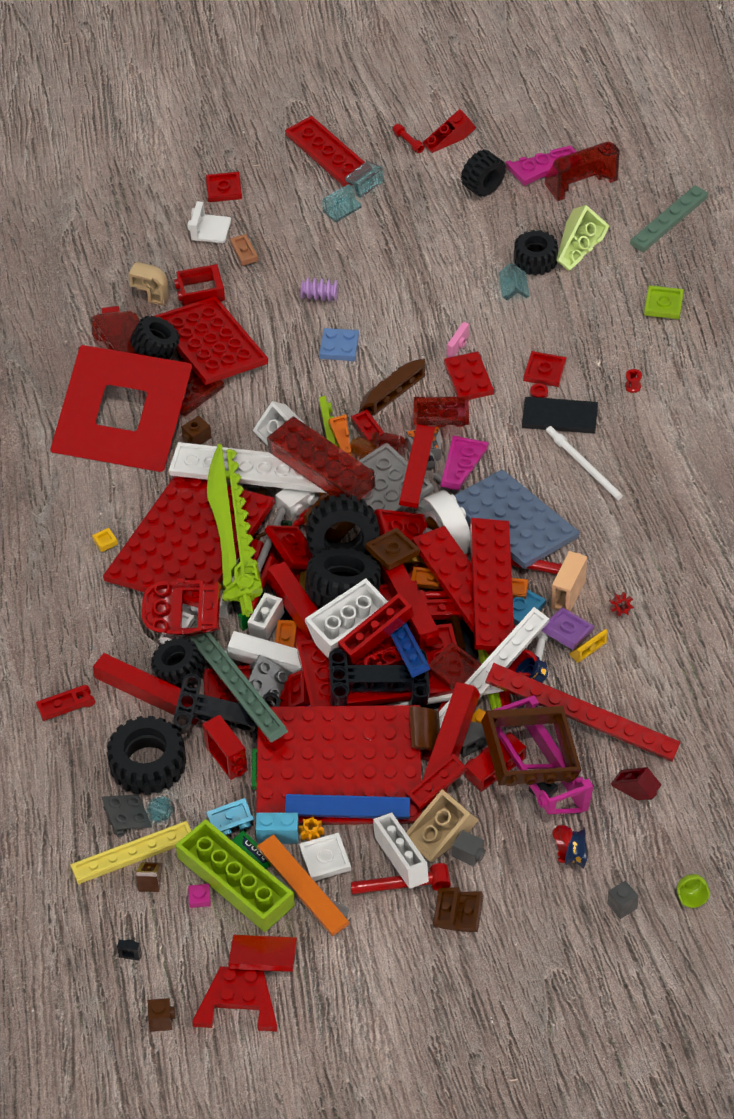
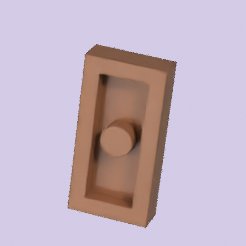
M246 234L230 238V244L242 266L258 261V255Z

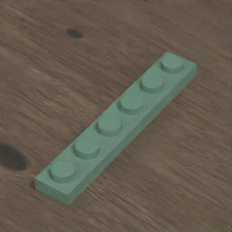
M694 185L630 240V245L644 253L708 198V192Z

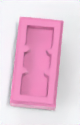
M463 322L448 342L447 358L454 357L460 348L465 346L466 340L469 337L468 323Z

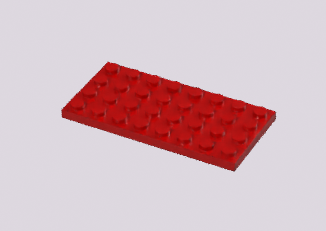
M452 623L436 625L439 629V644L421 648L427 654V661L430 670H428L429 698L451 694L454 691L456 682L465 683L467 681ZM388 636L354 665H363L364 659L368 655L395 646L391 636ZM314 640L296 642L309 706H332L329 700V659L316 646ZM387 655L385 659L391 662L395 660V657ZM349 692L346 706H366L410 700L409 692Z

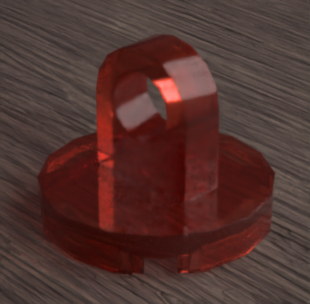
M378 432L372 434L371 441L379 444V447L388 443L398 452V448H405L408 444V439H404L399 435L383 433L382 436H378Z

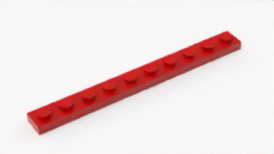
M493 663L485 681L487 684L523 699L535 695L539 706L542 707L563 706L567 718L673 762L681 743L678 740L496 663Z

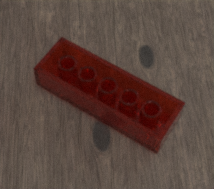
M294 416L267 437L269 453L330 496L340 497V494H346V497H350V495L357 496L359 501L376 487L374 471Z

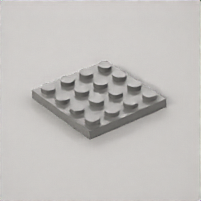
M385 443L357 461L360 464V469L352 495L357 496L358 501L363 499L366 501L367 506L370 505L374 511L376 509L402 512L408 508L407 506L399 505L408 462L388 443ZM425 478L420 499L434 491L433 485Z

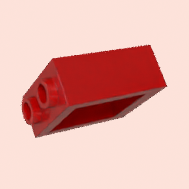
M217 264L176 271L177 279H174L176 290L179 289L177 291L179 302L182 301L183 306L214 296L219 301H225L224 286ZM213 281L215 287L191 293H185L184 289L186 285Z
M221 715L203 723L205 747L230 780L242 776L248 771L244 745Z

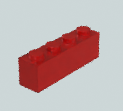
M398 593L338 642L339 649L346 652L347 660L354 665L413 617L412 606Z

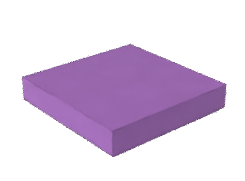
M562 607L549 619V623L541 631L574 650L593 632L595 626Z

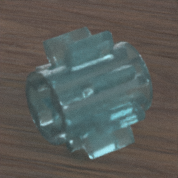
M164 796L153 798L147 807V811L151 814L150 819L156 822L163 821V819L167 820L173 811V806L169 804L170 799Z

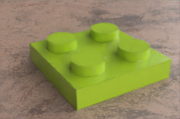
M649 285L644 315L680 320L684 289Z

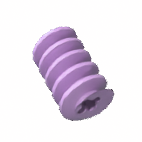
M307 277L306 281L303 282L302 280L301 299H304L307 295L308 299H312L314 296L315 300L321 297L322 301H325L326 298L330 302L334 298L337 301V280L332 285L330 279L324 284L322 278L317 283L316 278L310 282V278Z

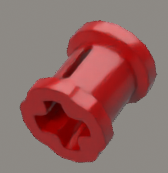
M637 369L628 370L626 372V390L630 393H637L641 389L640 380L642 379V373Z

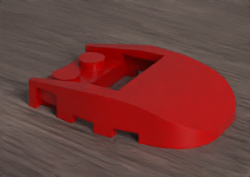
M185 578L152 584L143 595L142 620L147 628L162 634L194 636L220 630L219 611L220 589H222V586L219 582L206 584L204 580L195 579L194 581L186 580ZM183 591H199L197 628H182Z

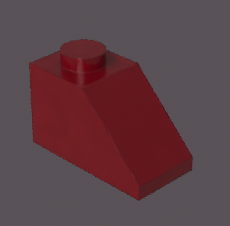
M648 767L621 770L611 783L614 788L636 800L653 799L661 787V783Z

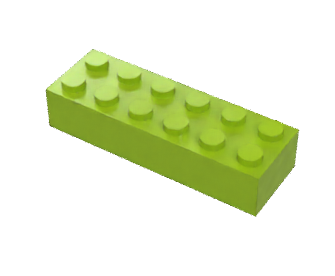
M208 820L202 821L175 844L177 858L262 931L266 932L295 906L294 892Z

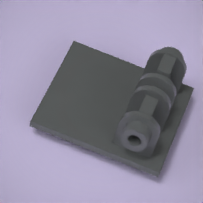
M259 655L257 661H253L250 665L252 672L248 681L261 697L268 692H273L280 698L288 676L293 673ZM266 701L272 706H275V704L272 701Z
M139 794L102 796L103 808L107 811V818L110 820L109 823L114 829L113 833L117 837L124 836L126 829L152 827Z

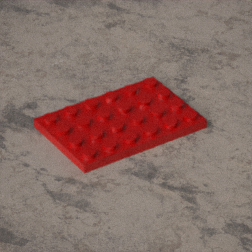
M216 296L155 315V317L167 320L168 323L177 329L180 335V342L176 350L187 363L192 364L193 371L205 385L268 364L269 358Z

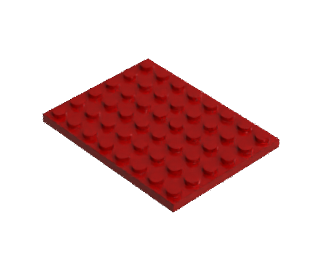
M174 476L103 575L104 581L145 592L149 586L157 582L176 581L177 578L194 581L195 579L204 580L206 584H215V582L221 584L223 581L221 543L214 514L207 499L208 480ZM227 485L236 559H238L239 548L231 486ZM244 490L239 497L246 500L242 509L246 510L249 515L244 522H248L251 525L246 534L253 537L274 506L275 498ZM183 591V604L199 608V591Z
M420 705L270 707L286 726L288 732L271 743L258 727L256 815L257 813H285L286 794L409 797L407 793L421 781V750L412 747L409 707H420ZM410 799V819L397 820L400 824H413L422 814V811ZM298 816L299 825H303V819L306 820L312 817ZM314 817L317 821L321 820L322 825L373 824V819H375Z

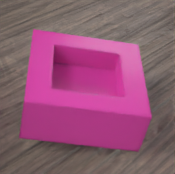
M209 884L188 886L190 908L211 906Z

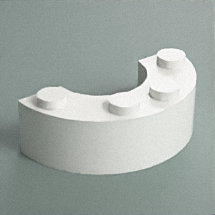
M441 490L420 499L418 509L421 514H424L425 519L430 516L435 520L438 527L445 525L464 554L471 553L470 529L465 519L466 512L463 507H459L456 497Z

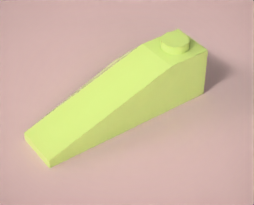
M587 205L574 208L566 222L556 261L570 271L583 259V256L603 240L610 225Z

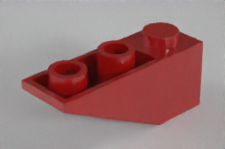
M459 109L422 143L434 153L465 139L476 127L466 114Z

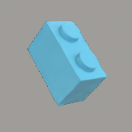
M257 813V844L262 843L273 834L282 844H299L298 813Z

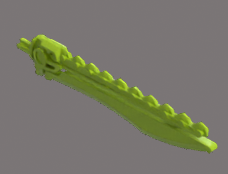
M217 444L208 474L207 499L214 514L221 543L224 589L222 601L240 602L242 615L249 617L250 614L254 613L252 601L261 596L263 592L258 563L256 560L251 559L256 551L253 547H249L253 537L246 534L251 525L248 522H244L249 514L246 510L242 509L246 500L239 497L244 489L241 485H237L241 480L239 473H235L239 464L232 461L237 453L232 449L226 450L229 471H225L222 444ZM226 479H230L240 556L238 564L236 562ZM234 572V581L232 582V574Z

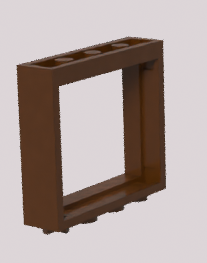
M563 706L488 710L481 720L499 786L533 785L542 782L551 784L556 781L572 782L582 769ZM554 724L566 767L507 771L495 727Z

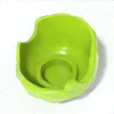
M698 874L686 875L677 884V895L681 903L686 907H700L710 897L706 880Z

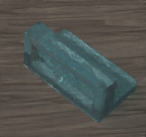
M366 161L345 177L346 182L354 185L356 196L360 198L385 181L382 167Z
M350 184L322 199L323 212L334 222H338L362 208L361 203L354 198L353 187Z
M510 263L498 272L504 299L508 301L517 293L525 298L530 296L525 271Z

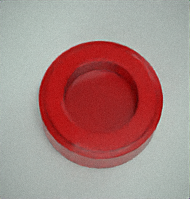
M542 383L534 384L530 388V396L547 398L548 387Z

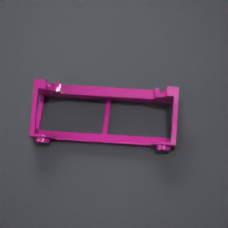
M535 695L494 710L514 709L525 704V708H536L535 706L539 705V702ZM543 724L525 726L549 764H524L504 734L502 727H495L499 739L519 770L566 767L561 751ZM580 777L572 782L561 781L567 792L549 798L544 790H540L536 783L529 785L537 797L539 806L544 808L547 814L582 813L589 810L593 791V784L589 778L584 780L583 777ZM569 797L572 798L578 807L555 809L558 801Z

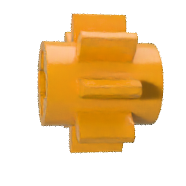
M314 817L306 820L303 819V826H298L301 840L310 841L320 838V835L325 834L322 821H317Z

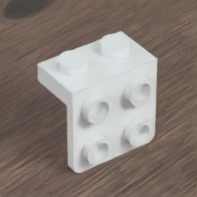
M197 201L195 208H192V219L188 221L191 240L225 243L231 225V218L206 215L204 202Z

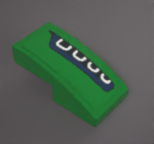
M244 831L231 840L265 869L271 866L258 851V844Z

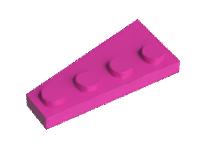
M570 145L550 150L548 154L538 153L535 154V157L526 158L525 156L515 162L511 160L505 161V165L525 186L579 161L580 154Z
M453 435L441 487L460 490L487 451L489 442Z

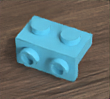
M245 798L206 812L209 822L226 836L232 833L231 830L238 827L240 830L251 827V823L255 820L254 816L251 815Z

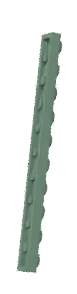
M210 632L187 636L191 641L195 642L206 662L271 743L288 732L286 726Z

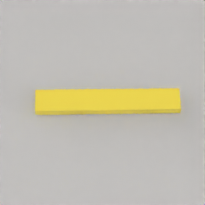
M184 821L70 864L77 884H81L176 848L175 844L192 830L188 822Z

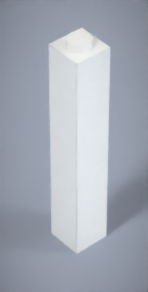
M233 632L227 650V655L231 659L251 664L253 661H257L259 655H262L292 673L301 670L296 648L240 632Z

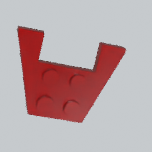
M220 966L193 1018V1027L213 1028L215 1008L259 1010L258 1031L277 1032V1022L264 971L229 969V967Z

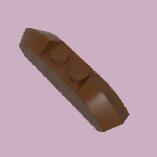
M425 359L414 360L402 365L384 381L371 388L363 397L360 410H368L371 415H376L425 377Z

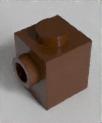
M200 416L181 426L182 439L185 443L201 445L212 438L210 425Z
M170 998L148 1000L150 1032L172 1030V1020L176 1019L175 1006L170 1004Z

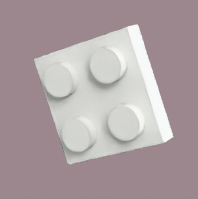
M339 833L299 844L307 872L314 881L351 871V865Z

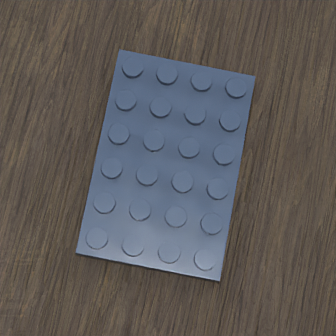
M503 469L454 495L459 507L464 508L466 512L465 519L469 524L471 518L509 521L511 559L523 569L574 541L580 535V532Z

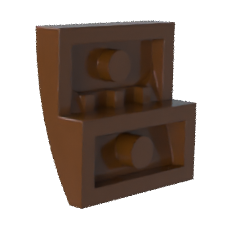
M417 706L409 707L412 747L418 750L428 749L433 751L440 731L439 711Z
M459 887L439 888L433 926L453 931L478 932L484 897L482 891L461 892Z

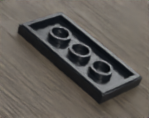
M525 397L522 428L546 430L549 426H552L556 431L595 434L598 402Z

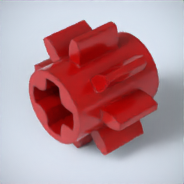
M624 591L621 595L614 593L615 597L613 600H609L613 604L610 610L612 612L616 611L619 617L621 613L629 615L628 611L630 608H634L630 604L633 598L631 596L626 598ZM624 601L625 604L619 607L618 604Z

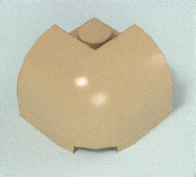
M134 263L129 272L130 286L147 291L148 302L165 306L170 293L168 280L163 270L146 263Z

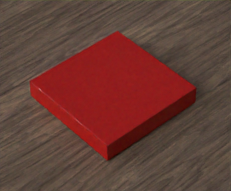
M239 172L206 175L208 202L242 199Z
M531 351L523 381L559 387L567 357Z

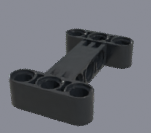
M334 649L329 653L328 683L329 700L332 706H346L349 692H409L412 705H420V707L427 705L430 693L428 671L412 678L406 665H348L347 654L344 650ZM421 649V651H422V653H423V655H424V657H425V659H426V661H427V654H426V652H425L424 650Z
M192 673L186 675L183 679L174 714L173 724L175 728L179 729L181 734H185L190 730L193 718L209 721L221 715L229 727L254 732L251 746L253 749L257 748L258 726L240 703L199 694L201 687L200 677ZM193 682L197 686L195 688H189L186 684ZM268 692L263 695L262 698L265 702L272 701L275 704L273 707H279L280 699L277 694ZM190 701L192 705L185 707L182 705V702ZM184 719L187 721V724L182 726L177 721Z

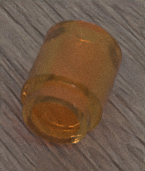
M359 436L356 439L353 438L350 442L351 453L362 458L378 448L374 442Z

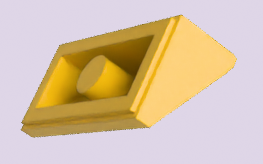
M604 629L571 651L569 655L577 663L581 662L607 643L608 630Z

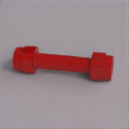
M397 123L393 126L392 131L394 134L405 139L412 146L413 151L421 153L424 150L425 146L423 143L411 137L405 131L403 125Z

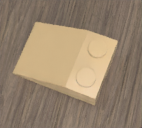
M442 789L406 833L418 851L432 863L452 847L462 830L469 833L479 819Z

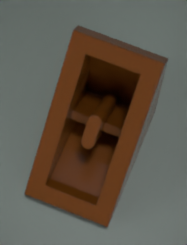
M141 862L136 871L139 892H160L162 863Z

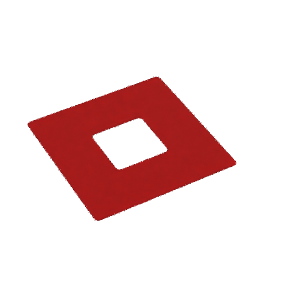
M81 345L50 451L62 455L163 472L192 364ZM107 385L147 392L136 431L96 424V418Z

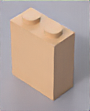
M572 551L568 552L552 584L551 609L559 611L563 607L571 612L586 581L587 556Z

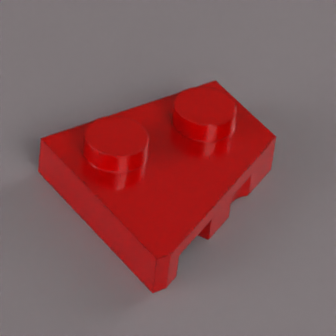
M301 670L288 676L284 689L281 691L279 698L281 704L279 707L309 705Z

